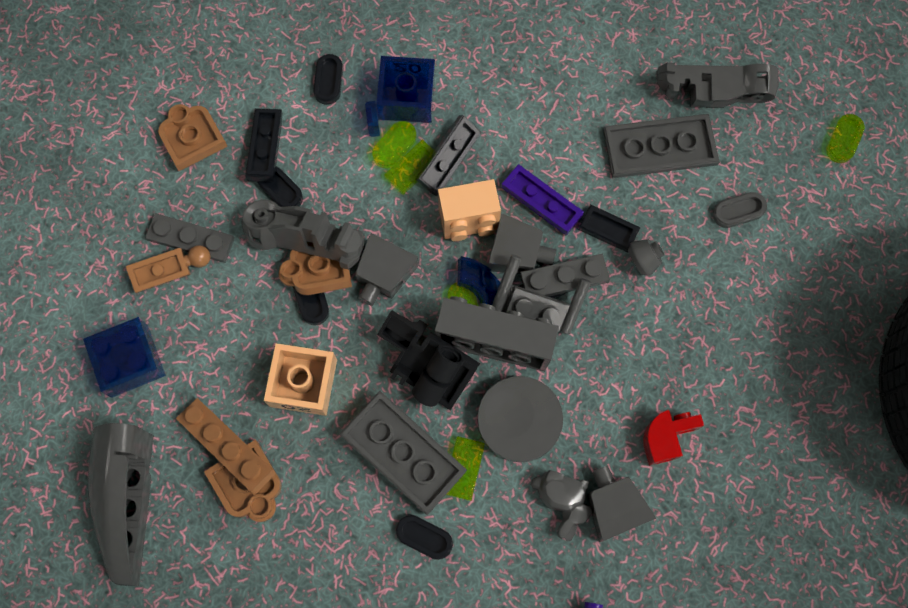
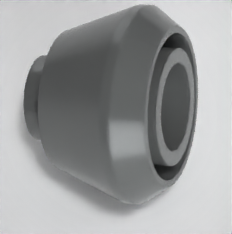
M649 239L633 241L628 248L634 265L642 275L651 276L662 264L661 257L664 256V252L657 241L653 243Z

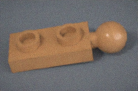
M201 245L192 247L188 255L185 256L182 248H177L128 265L126 269L135 293H140L191 275L188 266L204 267L209 263L211 255L209 250Z

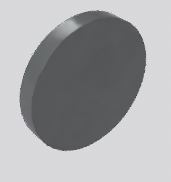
M514 376L497 382L486 392L478 410V429L486 446L497 456L512 462H529L542 457L555 445L563 427V412L558 398L547 385L530 377Z

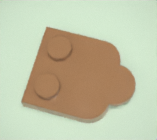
M182 104L175 105L170 108L167 119L159 126V136L179 171L228 147L210 113L202 106L189 108Z
M312 242L307 243L308 246L314 247ZM291 250L290 259L282 263L278 273L280 281L284 285L295 286L296 291L302 295H312L352 287L350 270L341 268L339 261Z
M256 439L247 444L275 471ZM218 462L204 471L221 503L230 515L238 518L249 516L254 521L265 522L275 514V498L279 495L282 488V483L277 473L254 496L222 463Z

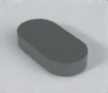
M749 192L719 202L714 208L713 219L716 224L723 228H731L748 223L764 215L767 210V202L761 194L756 192Z

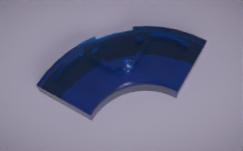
M463 256L458 259L457 286L470 290L477 296L480 303L492 305L501 282L491 272L492 270L484 264Z

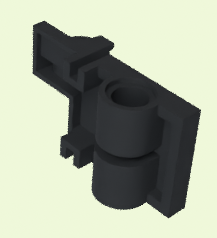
M392 310L377 334L402 350L390 370L392 373L390 378L394 380L399 375L402 377L399 384L403 385L407 382L413 386L412 394L421 404L433 407L440 403L451 410L480 363L432 332L427 337L423 336L428 327L423 321L411 322Z

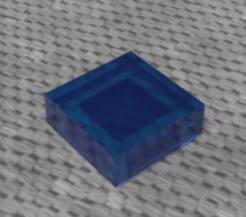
M368 101L365 104L369 136H380L376 102Z

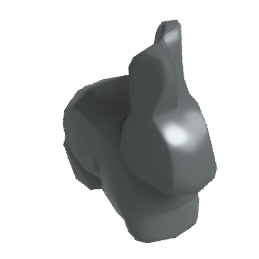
M548 470V472H544L542 477L533 478L530 485L533 489L538 490L539 498L547 508L562 512L563 520L557 529V534L559 538L571 541L576 533L577 525L586 522L592 514V508L584 504L589 482L586 480L578 481L566 477L562 473Z

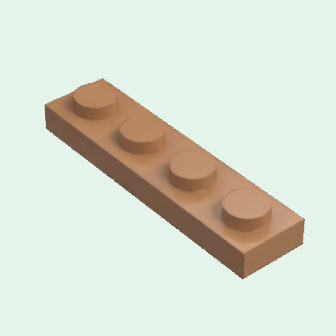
M198 398L176 418L254 496L276 474L270 466Z

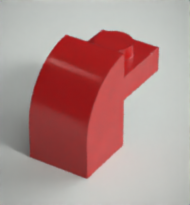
M666 410L655 417L646 427L643 436V446L649 466L682 457L683 454L677 435L702 428L704 422L701 414L691 416V412L681 413L673 416L674 421H672L670 411Z

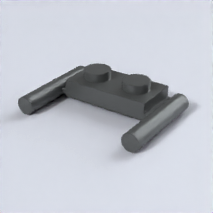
M511 254L492 306L496 308V311L505 313L509 310L517 311L524 314L525 318L533 320L536 318L549 319L553 322V325L559 326L558 332L560 330L563 333L571 334L591 281L580 278L572 301L568 304L512 285L522 258Z

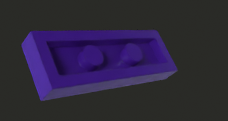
M519 164L501 185L503 190L566 236L584 214V211Z

